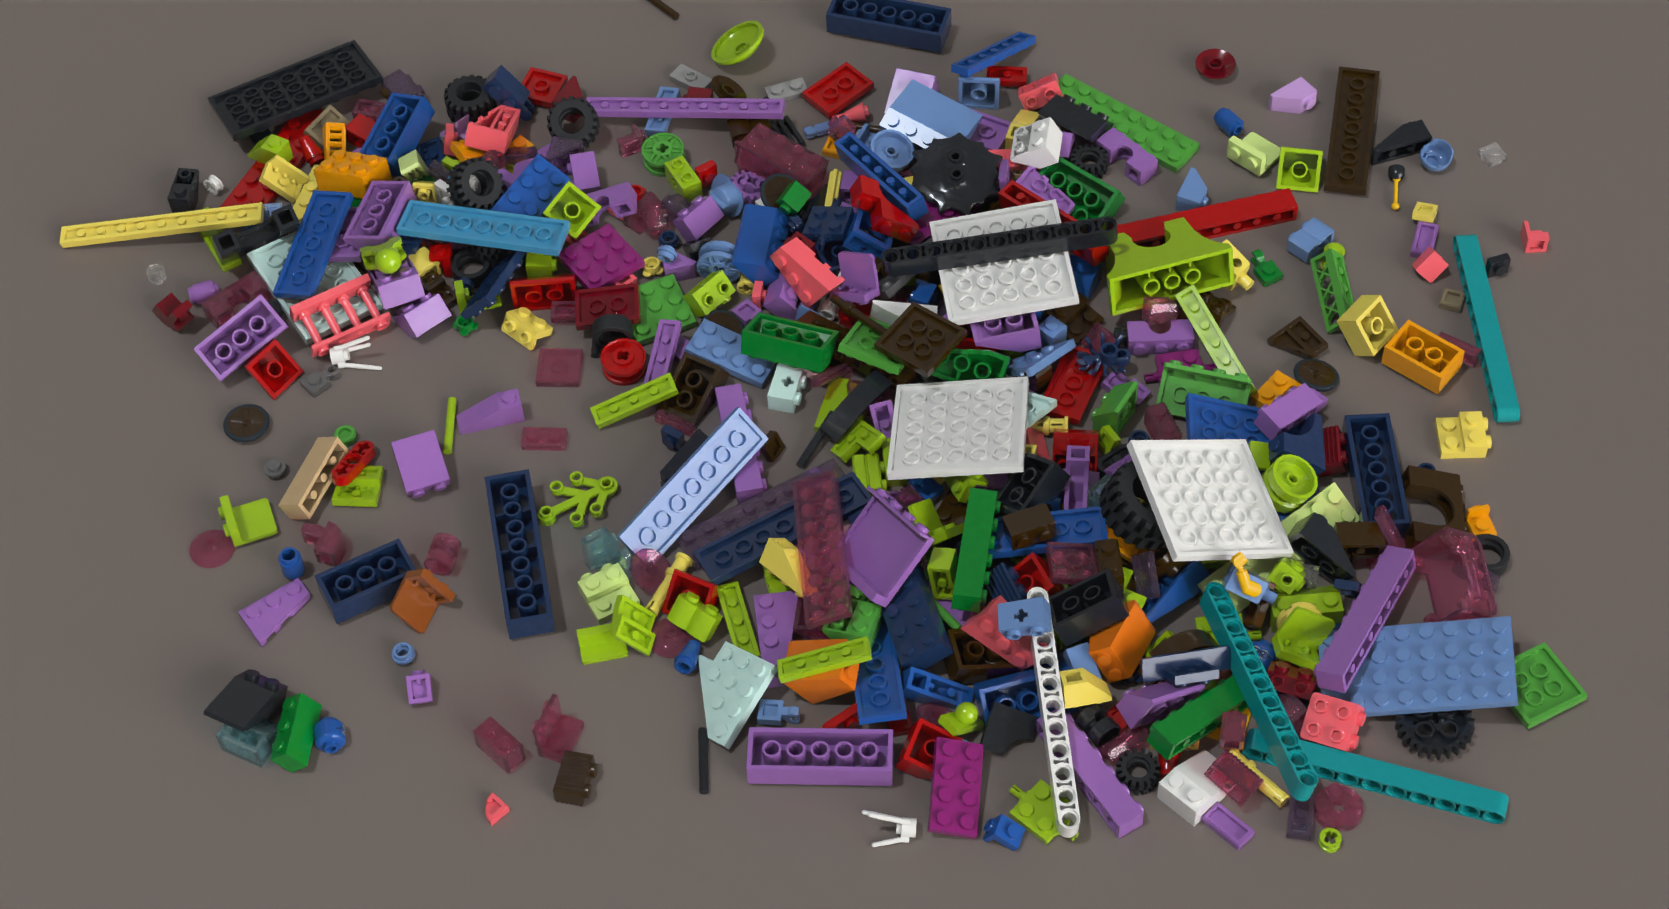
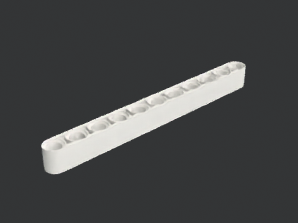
M1034 587L1027 593V599L1043 596L1049 603L1048 594L1041 587ZM1051 618L1052 632L1044 633L1042 636L1030 635L1056 828L1061 836L1070 838L1078 832L1080 811ZM1045 642L1048 646L1041 647L1038 643ZM1049 664L1051 668L1046 669L1043 668L1041 665ZM1044 686H1052L1054 690H1046ZM1053 707L1058 711L1055 713H1051L1047 710V708ZM1055 729L1060 731L1061 734L1054 735L1050 731ZM1061 752L1064 754V756L1061 758L1056 757L1053 755V753ZM1059 774H1063L1068 779L1060 780L1056 776ZM1061 797H1067L1071 800V802L1063 803L1059 799ZM1071 820L1074 825L1066 826L1063 821Z

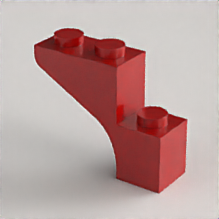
M859 175L850 188L851 205L870 212L873 231L909 243L919 231L918 223L884 197L879 187V181Z

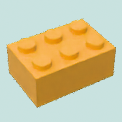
M337 150L313 170L319 191L351 192L353 197L362 199L372 181L392 180L387 158L361 154L360 152L353 153Z
M1407 320L1384 346L1381 363L1438 395L1461 368L1465 350Z

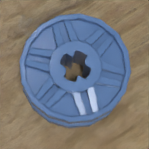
M717 240L702 245L697 261V271L701 277L706 278L714 271L723 270L730 282L738 279L741 272L731 264L735 245Z

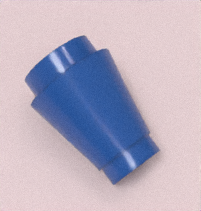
M689 640L675 657L674 667L678 672L690 674L696 669L701 648L698 641Z

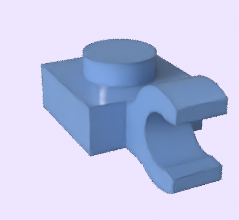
M760 699L757 715L758 724L781 726L782 720L792 724H799L801 716L799 714V707H785L784 700Z

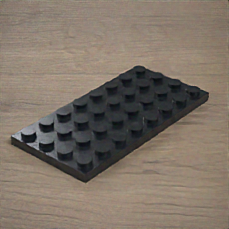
M352 40L208 97V101L235 142L255 133L263 132L275 125H281L290 119L301 117L305 113L318 110L330 103L338 102L350 95H356L365 89L376 87L384 81L380 72L355 40Z

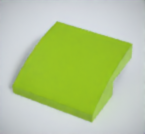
M366 466L349 485H336L332 496V505L377 507L382 487L384 466Z
M617 595L612 617L613 637L642 654L650 656L656 634L651 632L656 614L625 595Z

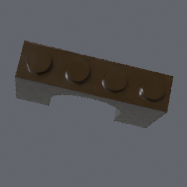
M1408 465L1401 475L1405 497L1427 501L1435 505L1442 512L1446 525H1433L1413 521L1405 532L1406 549L1414 550V554L1458 562L1467 551L1468 540H1466L1467 523L1464 521L1465 504L1462 501L1463 485L1460 482V475Z

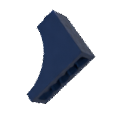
M1313 413L1300 423L1298 435L1282 432L1269 441V461L1274 462L1282 455L1292 454L1306 460L1312 466L1317 476L1324 472L1326 466L1322 416Z

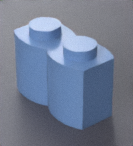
M1317 218L1305 221L1300 230L1289 235L1287 251L1304 262L1309 263L1310 259L1323 251L1328 243H1332L1335 230Z

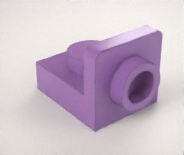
M425 670L412 671L411 676H406L409 705L433 702L432 678L430 673L425 674Z

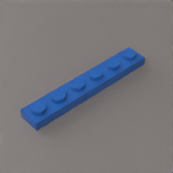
M1019 31L951 64V72L959 74L960 77H971L972 74L980 72L988 66H993L995 63L1005 60V58L1015 55L1017 52L1035 44L1036 36Z

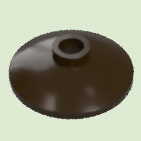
M721 75L712 78L711 87L719 98H747L743 88L734 80Z

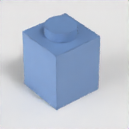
M1052 315L1039 324L1042 348L1066 341L1067 325Z

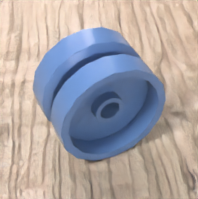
M886 129L877 132L869 144V148L901 177L906 174L913 159L912 152L914 151L913 144L906 135L900 131Z

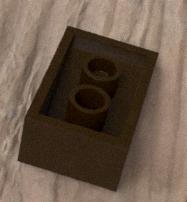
M684 352L673 375V380L679 394L660 402L657 411L695 427L715 402V388L725 386L730 373L718 365Z
M962 629L947 630L946 633L954 651L953 654L943 659L949 680L960 684H973L1020 671L1016 666Z

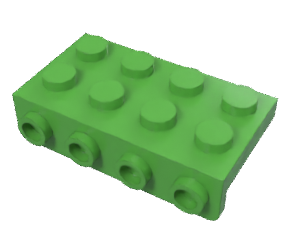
M1170 360L1169 363L1164 362L1154 412L1186 419L1185 397L1188 393L1247 405L1252 379H1249L1247 374L1235 373V375L1226 374L1225 370L1214 368L1213 371L1204 370V366L1191 364V367L1183 366L1182 362Z

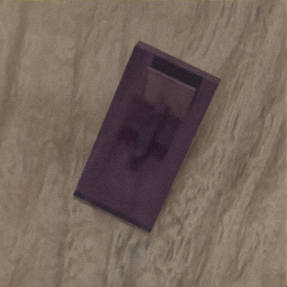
M553 136L546 160L558 169L567 166V163H571L569 155L585 152L582 140Z

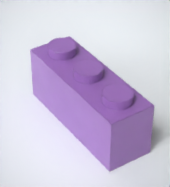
M1305 383L1299 387L1293 386L1287 391L1285 396L1279 395L1269 406L1267 404L1263 405L1257 411L1258 417L1254 424L1271 441L1282 432H1288L1313 413H1316L1323 401Z

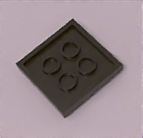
M913 301L874 343V348L928 378L967 336V329Z

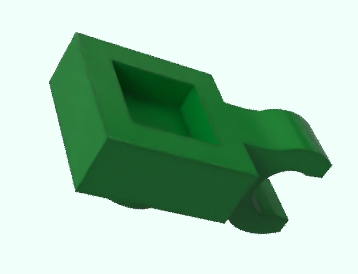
M1260 249L1252 251L1254 257L1250 258V261L1255 266L1253 273L1263 287L1282 280L1283 273L1273 260L1266 262L1264 254Z

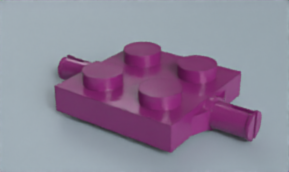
M1198 348L1155 355L1156 372L1144 374L1143 376L1145 383L1158 381L1160 384L1164 362L1169 363L1170 360L1180 361L1183 363V366L1191 367V364L1204 366V370L1213 371L1217 367L1215 363L1204 365L1200 359Z

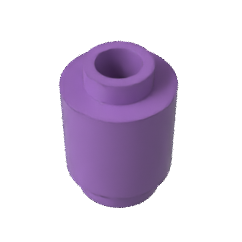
M212 279L192 284V287L187 288L192 304L197 303L199 305L217 300V295H220L217 282L213 283Z

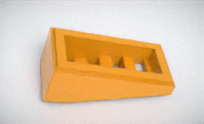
M325 123L322 127L324 159L326 160L333 152L337 151L330 150V147L346 151L345 123ZM330 139H338L339 142L330 141Z

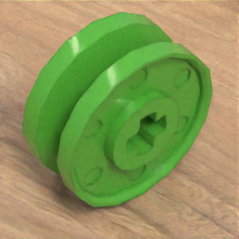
M671 133L654 134L646 139L642 145L643 165L646 171L654 176L666 177L664 163L681 155L685 158L682 140Z

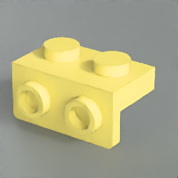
M275 155L265 164L259 182L291 203H294L300 194L303 184L309 180L310 176L287 162L284 158Z
M520 307L506 312L501 330L527 349L533 350L537 339L552 335L553 327L548 325L544 319L535 316L529 309Z

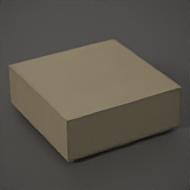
M1444 287L1438 308L1460 313L1465 293Z

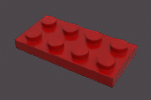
M1076 346L1062 356L1044 394L1046 397L1057 399V407L1046 414V416L1053 418L1068 416V422L1075 425H1080L1103 376L1102 364L1095 376L1089 375L1088 371L1090 369L1094 370L1096 363L1089 367L1087 371L1078 370V367H1082L1077 364V359H1081L1076 358L1078 351L1094 355L1090 353L1089 349Z

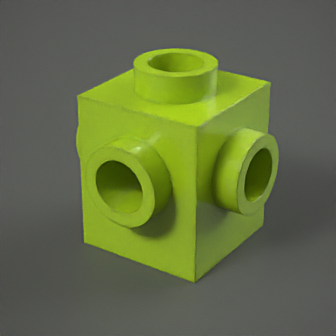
M1282 557L1269 572L1267 578L1273 584H1276L1275 588L1279 592H1286L1290 595L1294 590L1298 592L1306 582L1304 580L1306 572L1303 565L1298 561H1291L1289 558Z

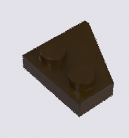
M1301 316L1267 339L1270 346L1307 359H1313L1328 349V343Z

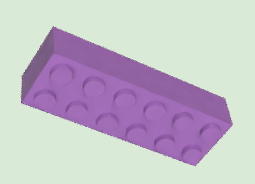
M749 727L746 764L748 784L893 786V729Z

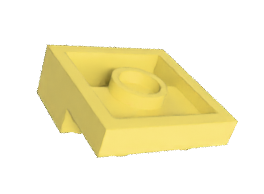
M1482 411L1459 412L1458 417L1435 418L1434 424L1440 459L1486 458L1487 450L1491 448L1492 442L1491 436L1486 435L1485 432L1488 430V419L1482 416Z

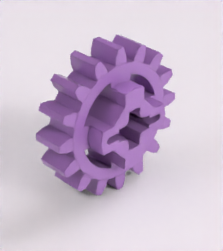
M741 170V174L735 172L734 176L730 177V180L743 196V205L745 203L755 204V201L761 198V185L767 176H760V172L754 174L752 170H749L747 173Z

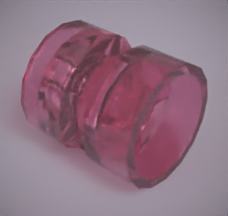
M447 533L435 534L424 561L425 568L436 575L447 576L451 574L462 546L459 539Z

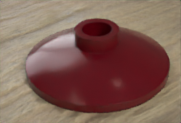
M1208 49L1197 56L1195 67L1206 78L1223 79L1234 72L1236 61L1225 50Z

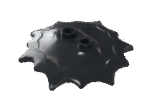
M957 133L950 138L932 139L931 145L926 149L912 152L917 162L910 169L913 175L911 185L924 196L927 203L934 202L937 205L939 214L953 209L959 211L964 216L970 215L975 205H984L985 200L989 197L999 198V191L995 187V181L998 180L999 176L996 167L1003 159V156L986 150L983 142L972 141L961 133Z

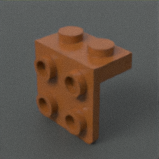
M421 568L406 572L389 608L393 614L414 631L424 633L437 606L452 602L456 594L449 589L447 584L435 578L430 570Z

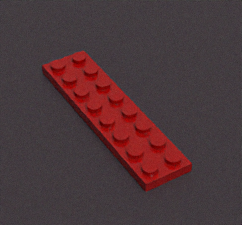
M323 109L313 110L303 114L301 117L288 120L276 135L289 140L293 158L289 163L298 169L305 163L298 140L306 136L303 132L324 111ZM256 161L220 207L260 202L263 204L274 203L279 194L259 182L265 164Z

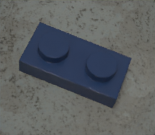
M1335 579L1334 588L1341 591L1340 595L1351 599H1357L1360 588L1363 585L1356 581Z

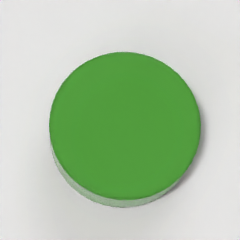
M350 425L340 426L334 432V437H338L346 447L353 445L357 440L356 431Z

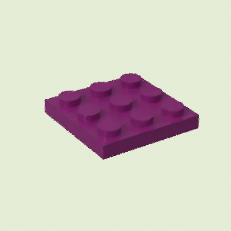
M609 223L561 250L559 256H557V259L571 274H576V279L585 289L612 286L645 266L644 259Z

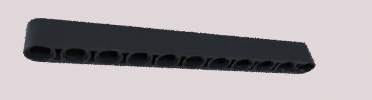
M1099 217L889 248L883 251L881 256L883 270L887 276L896 277L1108 246L1114 244L1118 239L1117 222L1112 217Z

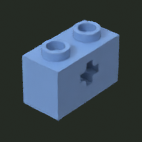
M1043 596L998 604V629L1009 640H1018L1022 636L1028 635L1042 636L1044 633L1052 632L1051 605Z

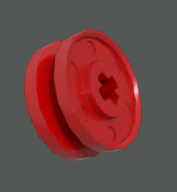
M628 338L609 342L601 352L602 373L606 380L619 386L632 385L641 380L647 371L646 354L643 346L637 341Z

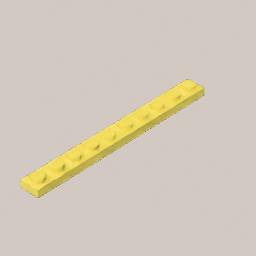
M260 202L62 226L60 245L62 248L258 225L264 221L265 207Z

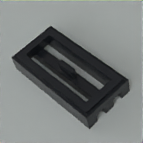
M788 115L784 116L783 120L776 119V123L770 122L772 132L786 153L805 147L804 139ZM779 127L782 129V131L784 132L786 138H787V139L789 140V142L791 143V145H792L791 147L788 145V143L786 142L785 138L783 137V135H782L781 132L779 131V129H778Z

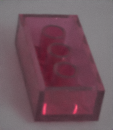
M758 123L738 144L734 163L758 176H762L764 179L777 173L788 174L795 178L809 192H812L825 178L829 160L761 123Z

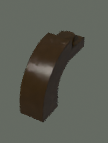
M1192 629L1167 638L1153 648L1149 654L1151 656L1217 647L1219 645L1209 633L1199 629ZM1140 668L1137 672H1138L1139 675L1141 676V668ZM1161 680L1146 682V684L1151 683L1154 685Z

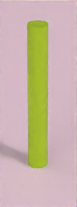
M449 397L447 403L443 453L445 454L452 453L457 401L455 397Z

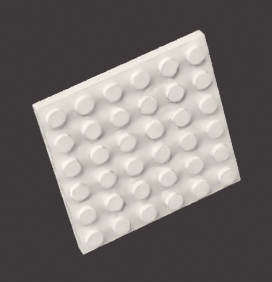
M1056 199L931 221L929 223L932 240L936 242L1061 223ZM1068 251L939 270L948 320L957 325L1079 304Z
M1028 377L897 385L887 466L888 480L1024 472L1029 393Z
M1246 439L1130 440L1127 444L1128 451L1173 562L1231 560L1232 556L1238 552L1243 553L1246 559L1290 558L1293 555L1294 551Z

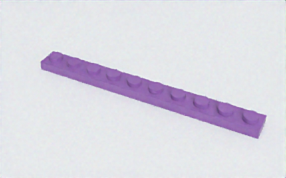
M586 98L590 105L594 107L598 117L783 119L786 106L785 99Z

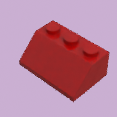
M576 274L512 279L510 281V290L514 309L524 307L530 311L575 307V290H578Z

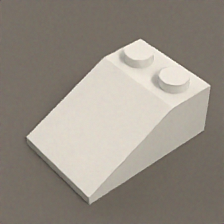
M1204 749L1176 766L1159 782L1157 798L1195 827L1201 821V816L1217 801L1220 802L1242 781V778Z

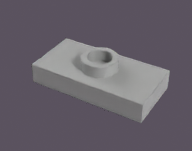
M680 64L669 75L670 81L686 89H689V86L708 89L711 87V78L683 64Z

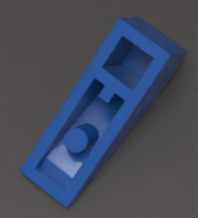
M912 666L900 673L904 698L907 700L955 710L960 703H972L974 688Z

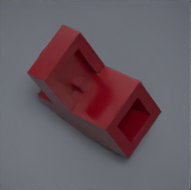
M172 292L156 304L152 310L166 326L176 332L195 318L189 312L193 305L188 299L181 303Z

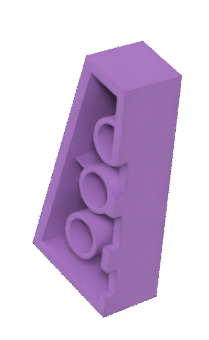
M795 591L753 595L761 659L774 664L776 667L778 659L786 658L789 642L795 641L801 607L800 597L795 594ZM778 671L767 688L786 686L779 681Z

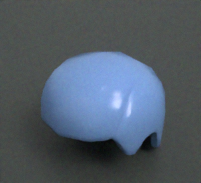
M1435 138L1422 147L1419 160L1423 167L1429 171H1442L1452 161L1454 151L1448 142Z

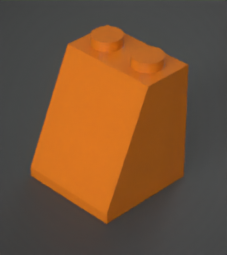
M1136 600L1126 602L1129 612L1128 617L1090 635L1088 653L1109 683L1127 679L1133 675L1140 659L1143 657L1156 633L1155 628Z
M849 640L790 641L786 657ZM860 663L784 684L811 704H815L854 691Z

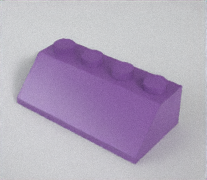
M372 181L343 240L359 250V248L368 245L377 246L389 241L390 238L400 236L397 234L396 228L409 201H417L410 181Z
M260 294L193 349L221 382L287 329L288 326Z

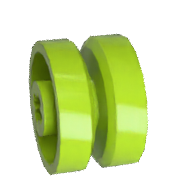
M1292 454L1282 455L1276 459L1261 475L1276 511L1285 514L1293 513L1315 493L1318 487V478L1312 466L1303 458Z

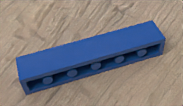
M848 132L834 142L839 159L858 176L863 175L879 181V187L884 197L915 222L929 212L924 196L852 132Z

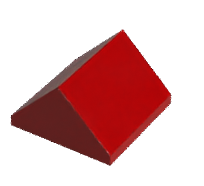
M674 569L661 612L669 614L678 595L685 592H692L700 597L699 600L704 605L710 604L717 607L719 604L717 585L679 569Z

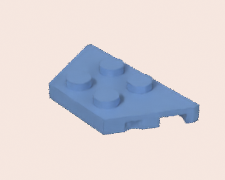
M1074 339L1055 345H1048L1039 350L1033 349L1024 352L1025 356L1012 360L1013 364L1009 366L1008 376L1022 377L1024 373L1027 374V377L1035 375L1076 347Z

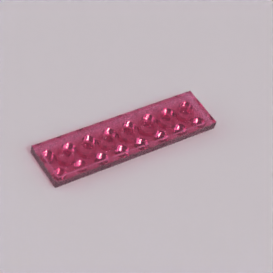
M835 469L792 482L805 624L808 629L853 616L839 483Z

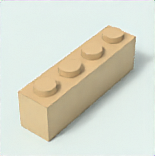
M338 437L317 438L278 506L290 520L311 519L332 482V469L349 452Z

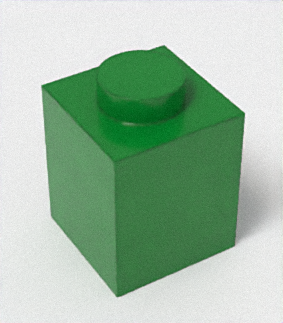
M796 180L788 184L775 203L779 206L781 212L792 216L800 211L812 193Z

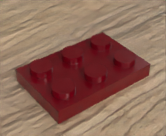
M631 283L575 290L577 331L592 329L593 321L599 316L606 314L623 315L628 317L632 324L641 323L639 284Z

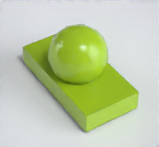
M971 702L960 703L956 707L955 712L942 714L938 719L939 724L952 736L981 730L985 724L978 718V710Z

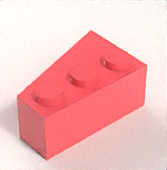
M500 105L489 111L486 117H478L477 122H469L464 145L488 151L492 155L504 156L517 132L521 110Z
M795 237L769 257L793 288L799 299L809 308L844 282L845 279L842 276L837 277L829 270L831 267L827 263L822 264L815 258L816 254L800 239Z
M999 595L980 607L979 613L973 612L960 629L1023 671L1033 665L1030 635L1022 636L1018 640H1009L1000 633L998 629V604L1006 603L1007 601ZM1045 642L1038 643L1041 647L1048 646Z

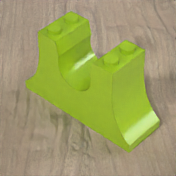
M1184 217L1164 222L1165 244L1156 247L1138 246L1132 241L1130 236L1124 232L1119 233L1117 241L1112 245H1108L1109 254L1105 257L1110 313L1112 316L1176 300L1175 295L1193 284L1198 293L1234 285L1232 246L1229 243H1220L1203 237L1190 226Z

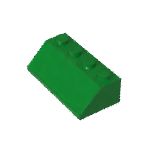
M759 312L742 330L741 354L748 355L751 358L769 360L771 363L786 364L792 368L806 369L812 373H822L830 364L839 331Z

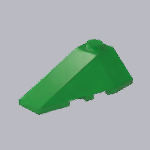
M954 349L931 375L946 381L1007 378L1010 357L991 350Z

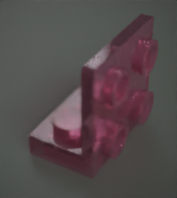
M552 694L550 700L545 701L542 715L539 720L534 722L532 733L534 734L538 755L562 763L565 750L572 751L584 728V722L563 715L558 695Z

